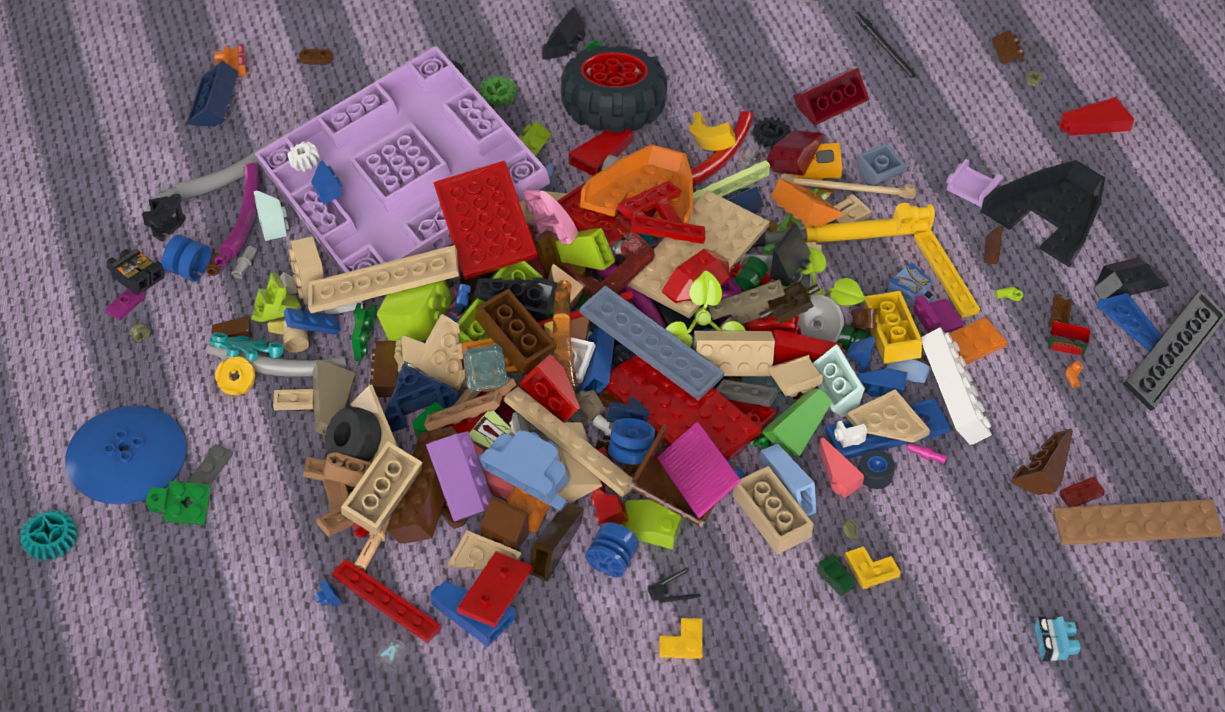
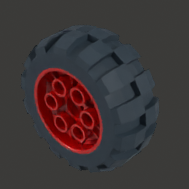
M628 46L595 47L594 50L589 51L586 49L579 52L576 58L572 57L568 61L561 76V102L568 115L578 124L588 125L589 129L597 131L623 132V130L631 129L634 131L643 128L645 123L651 124L658 118L667 100V76L660 62L654 56L649 57L647 52L639 49H628Z

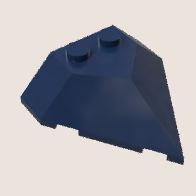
M404 364L384 415L391 432H395L407 427L403 416L430 406L434 402H440L441 407L446 409L452 407L460 397L456 388Z

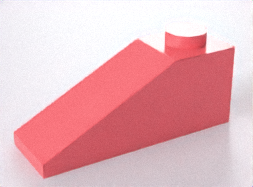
M825 438L820 439L819 452L832 489L836 494H841L846 498L862 487L864 475Z

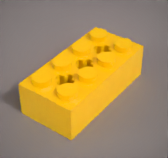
M901 291L864 296L863 309H878V315H876L877 328L869 329L875 338V344L883 363L887 364L921 358L922 339Z

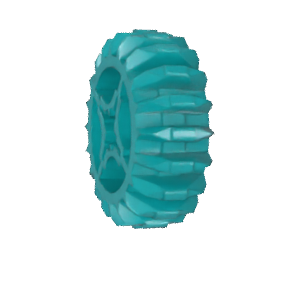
M51 508L47 513L43 510L42 514L38 515L35 513L34 518H28V523L23 524V530L20 531V541L24 551L31 558L35 556L39 561L43 557L47 562L49 557L56 560V555L59 554L63 557V551L70 552V546H75L78 529L72 517H69L67 512L62 513L60 509L54 512Z

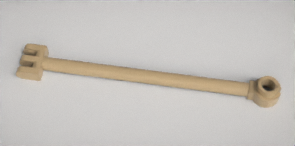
M793 174L781 175V179L801 186L891 194L907 199H913L916 196V189L912 184L893 188L794 178Z

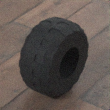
M349 406L338 411L332 417L326 429L325 447L328 454L336 452L366 462L370 461L377 452L381 440L380 424L374 414L355 406Z

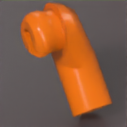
M1079 361L1070 364L1065 371V376L1072 388L1080 386L1077 376L1080 370L1083 369V365Z

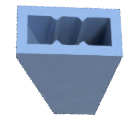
M779 444L761 450L762 466L764 468L767 466L771 468L807 516L817 513L815 484L813 480Z

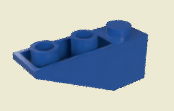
M887 368L856 375L865 388L863 393L876 397L883 396L896 389L901 397H903L908 372Z

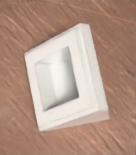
M283 272L280 278L287 289V294L298 293L293 277Z

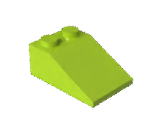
M627 500L625 508L629 521L620 525L633 532L640 541L673 550L684 517L652 500Z

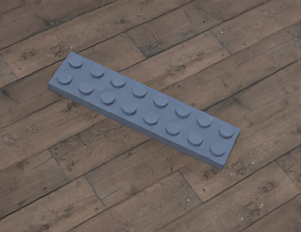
M604 286L580 307L582 315L698 401L724 376L722 370L607 286Z

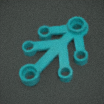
M213 333L209 340L214 347L225 348L227 356L238 357L239 349L246 353V359L257 360V351L268 352L272 358H280L284 353L283 344L270 343L269 347H267L268 341L265 339L249 341L247 336L228 337L224 333Z

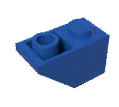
M322 160L319 162L311 184L317 196L325 205L343 195L340 189L343 185L338 177L334 178L335 173L330 165L326 166Z

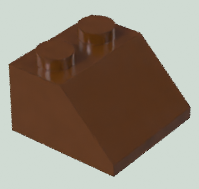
M492 496L480 525L481 536L518 551L529 535L528 513Z

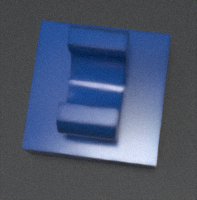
M325 579L319 583L322 591L316 593L314 597L318 603L320 602L321 606L328 603L337 606L343 603L335 587Z

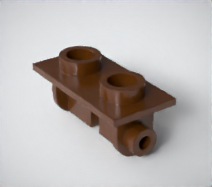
M1061 294L1053 297L1054 309H1052L1050 318L1051 325H1053V321L1069 324L1071 298L1065 300Z

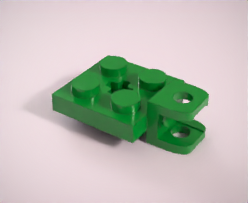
M361 303L356 304L354 311L355 326L352 334L355 361L362 362L363 356L368 354L367 341H370L372 336V330L369 328L375 327L377 318L376 305L372 304L370 312H367L366 309H361Z
M170 481L168 489L150 488L146 504L151 512L164 513V522L205 525L211 485ZM186 499H190L193 502L188 508H185L184 504H182Z

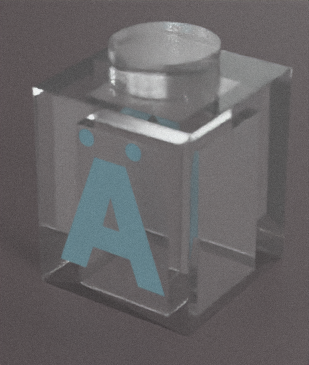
M387 637L375 656L376 668L396 675L407 657L406 645L400 640H393Z

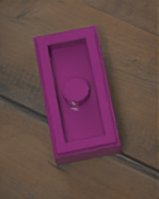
M127 289L105 309L106 313L121 321L146 298L145 293L141 292L136 295Z

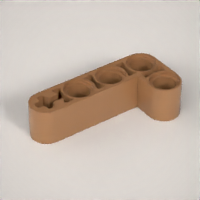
M333 452L326 457L324 475L329 479L356 487L372 463Z

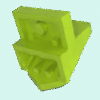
M271 273L267 288L258 289L251 320L265 323L284 318V310L287 307L301 310L296 296L287 294V289L279 274Z

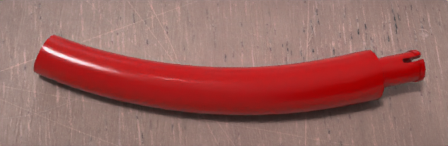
M742 111L739 114L733 129L736 139L735 146L717 150L709 158L690 168L693 187L718 172L734 156L751 126L753 119L751 112Z

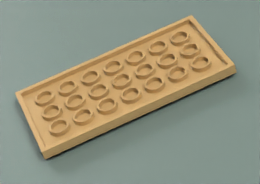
M707 190L693 205V212L689 224L705 226L706 239L704 244L665 237L626 280V285L690 319L701 305H697L693 301L674 303L662 293V289L675 269L702 249L717 252L729 262L730 272V269L734 268L733 265L741 260L769 227L770 221Z

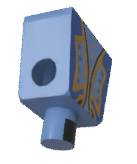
M912 262L889 281L887 292L901 291L905 302L911 305H915L916 296L922 294L929 304L935 298V295L930 292L931 279Z

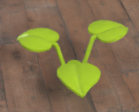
M808 247L811 252L809 259L811 263L806 271L803 270L801 274L808 275L812 273V283L815 285V272L820 273L825 270L826 259L818 249ZM850 278L837 280L834 288H830L825 294L821 288V291L812 294L826 297L830 294V299L840 306L856 305L865 301L859 285Z
M704 271L690 287L689 293L692 301L697 305L704 304L694 313L695 319L690 328L687 330L686 325L680 321L673 322L665 328V330L689 347L692 345V337L689 333L693 330L696 323L700 325H707L709 323L717 331H746L743 325L736 321L726 322L721 330L711 320V315L706 308L708 304L714 306L720 302L722 289L717 279L708 271Z

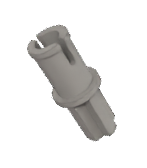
M248 246L243 256L238 258V263L232 271L233 277L243 279L246 270L252 265L251 261L257 251L256 248Z

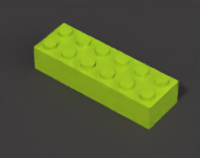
M523 261L498 269L491 279L514 280V278H521V280H532V278H542V276ZM475 298L456 321L460 329L458 333L459 343L490 338L475 320L477 307L485 303L484 301Z

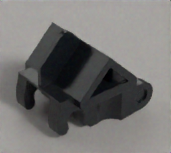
M180 194L148 200L151 211L142 213L144 225L151 228L153 237L159 241H165L162 233L169 235L174 233L186 220L181 207L182 198Z

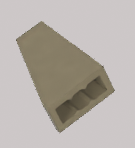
M319 359L313 369L315 432L325 436L327 426L332 417L346 406L355 372Z

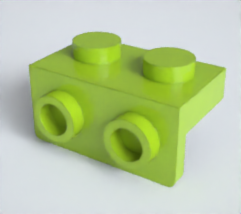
M535 121L532 125L528 124L522 131L524 135L520 134L518 138L536 156L552 133L538 121Z

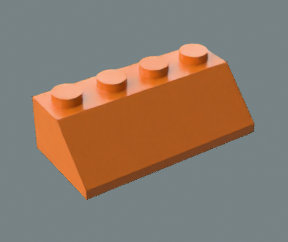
M779 178L771 195V198L776 201L775 204L784 208V211L792 214L794 218L802 221V224L808 227H812V225L821 227L843 214V212L808 188Z

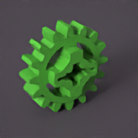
M493 76V79L488 77L487 82L482 81V85L479 86V94L489 105L493 104V107H496L497 104L503 107L504 103L509 105V101L513 102L514 97H516V85H514L513 80L509 81L508 77L503 79V76L499 78Z

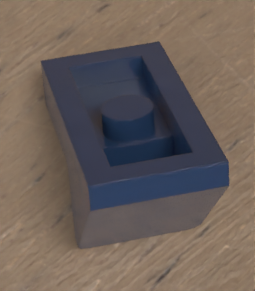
M630 396L629 405L610 402L607 422L614 423L621 418H635L647 422L649 410L633 396Z

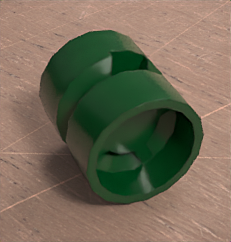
M748 256L734 281L745 291L757 288L761 283L760 280L763 279L768 271V266L761 259Z
M844 324L838 343L842 344V349L848 350L851 343L869 338L870 332L863 329L856 331L855 327Z

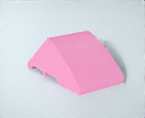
M525 189L523 194L527 209L533 214L534 220L531 221V224L536 226L538 233L535 235L536 238L545 230L552 231L553 238L559 239L560 243H572L578 235V231L562 206L544 191Z

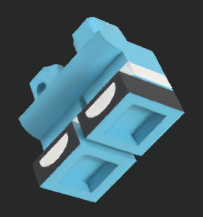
M1046 616L1037 617L1034 627L1042 661L1067 660L1068 655L1079 654V641L1068 640V636H1075L1076 634L1075 622H1064L1063 616L1058 617L1056 620H1047Z

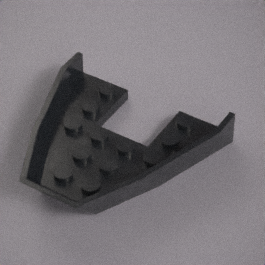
M1077 160L1051 166L995 188L983 199L981 212L1009 230L1030 211L1058 227L1040 245V250L1070 268L1086 241L1100 207L1105 177Z

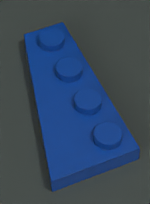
M1128 293L1098 300L1096 306L1146 350L1150 351L1162 336Z

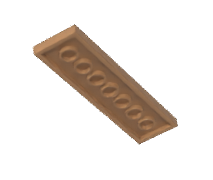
M1213 499L1060 507L1053 510L1061 545L1218 537L1223 535Z

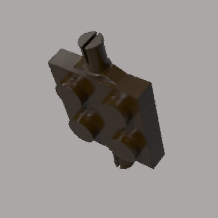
M799 281L784 289L785 295L769 300V309L759 313L762 320L773 315L777 318L779 324L789 321L791 318L813 308L814 305L810 295L821 290L817 283L806 288Z

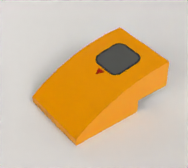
M840 143L820 144L805 175H793V177L813 180L841 178L842 160Z

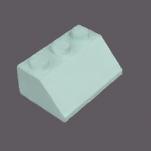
M836 344L817 359L813 365L820 375L823 374V384L818 387L824 390L833 401L830 408L833 412L845 417L848 412L859 406L865 388L839 345Z

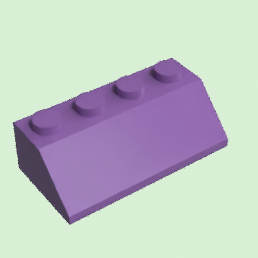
M469 432L454 434L426 444L453 521L485 513L493 495L490 492L486 476L483 473L480 459L476 454Z

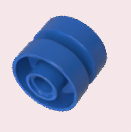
M177 234L171 238L165 247L162 256V266L166 271L196 282L201 276L193 272L197 271L202 274L206 272V265L211 261V249L208 245Z

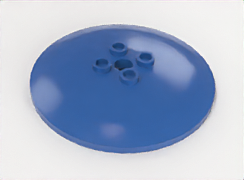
M123 406L110 409L88 420L72 437L65 456L67 474L79 492L95 501L107 504H129L147 499L150 488H166L169 482L174 481L178 476L186 459V440L177 422L162 411L145 406ZM123 447H129L127 451H120Z

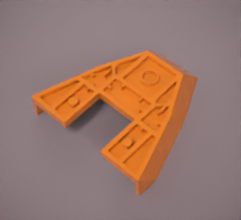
M651 144L621 158L587 180L582 188L580 207L615 217L618 213V203L669 180L681 190L680 196L669 202L681 221L689 224L693 212V181L686 153ZM656 211L653 218L662 219Z

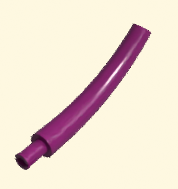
M250 163L243 167L244 195L242 206L232 231L220 246V254L215 258L216 264L221 260L218 264L219 267H224L229 259L236 257L253 227L257 213L254 191H259L258 166L255 163Z
M615 263L605 270L596 269L597 274L611 282L623 293L632 292L633 298L631 302L635 307L661 327L666 328L658 309L650 297L626 285V280L630 275Z

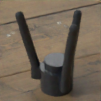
M688 568L660 582L647 586L652 601L658 600L660 604L669 601L700 598L701 595L689 594L665 597L668 594L666 584L688 572Z

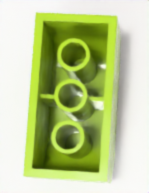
M446 280L387 294L377 312V316L388 340H401L403 335L420 342L428 339L441 314L445 315L450 307L452 294Z

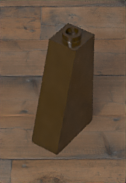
M567 503L562 511L557 512L533 544L531 558L533 571L530 575L548 582L582 523L584 509Z

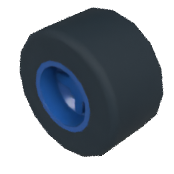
M876 450L869 451L862 456L858 470L864 475L863 485L872 489H883L890 485L895 471V463L890 455Z

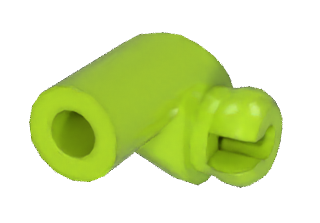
M1012 286L994 291L997 299L1006 297L1013 301H1020L1023 298V292Z

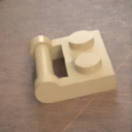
M851 194L844 201L834 206L838 210H842L843 214L833 220V222L864 221L871 217L872 211L854 194Z

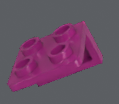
M923 294L916 296L913 311L928 333L938 328L947 333L963 327L962 319L948 299H942L929 304Z

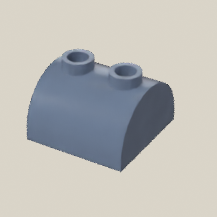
M888 143L857 155L858 170L868 185H875L903 174L907 168V165Z

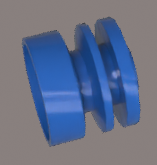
M611 522L604 523L595 535V540L590 544V548L586 551L585 558L595 570L606 572L614 578L621 577L639 548L638 538L624 526Z

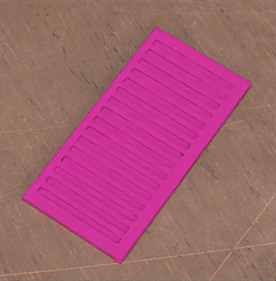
M698 422L657 457L698 518L741 482L736 472Z

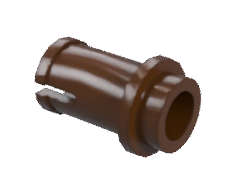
M214 253L210 263L206 265V272L210 276H216L220 273L221 269L218 264L221 260L217 264L215 263V258L220 253Z

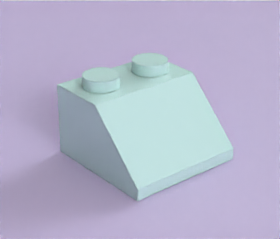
M254 191L257 213L265 241L287 236L286 230L289 227L287 219H284V217H287L285 206L281 207L279 199L259 191Z

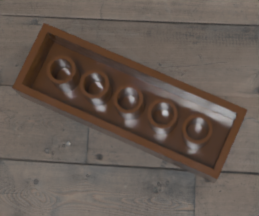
M451 426L420 433L412 456L422 462V470L392 512L386 529L401 544L433 538L445 502V496L426 444L458 434Z

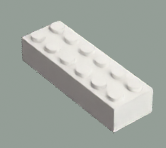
M941 328L921 337L922 345L956 430L970 445L991 436L992 434L989 429L991 423L983 415L985 411L984 406L976 398L979 394L970 383L973 380L970 373L965 371L964 367L967 365L963 357L958 354L960 348L957 342H953L948 332L945 333Z

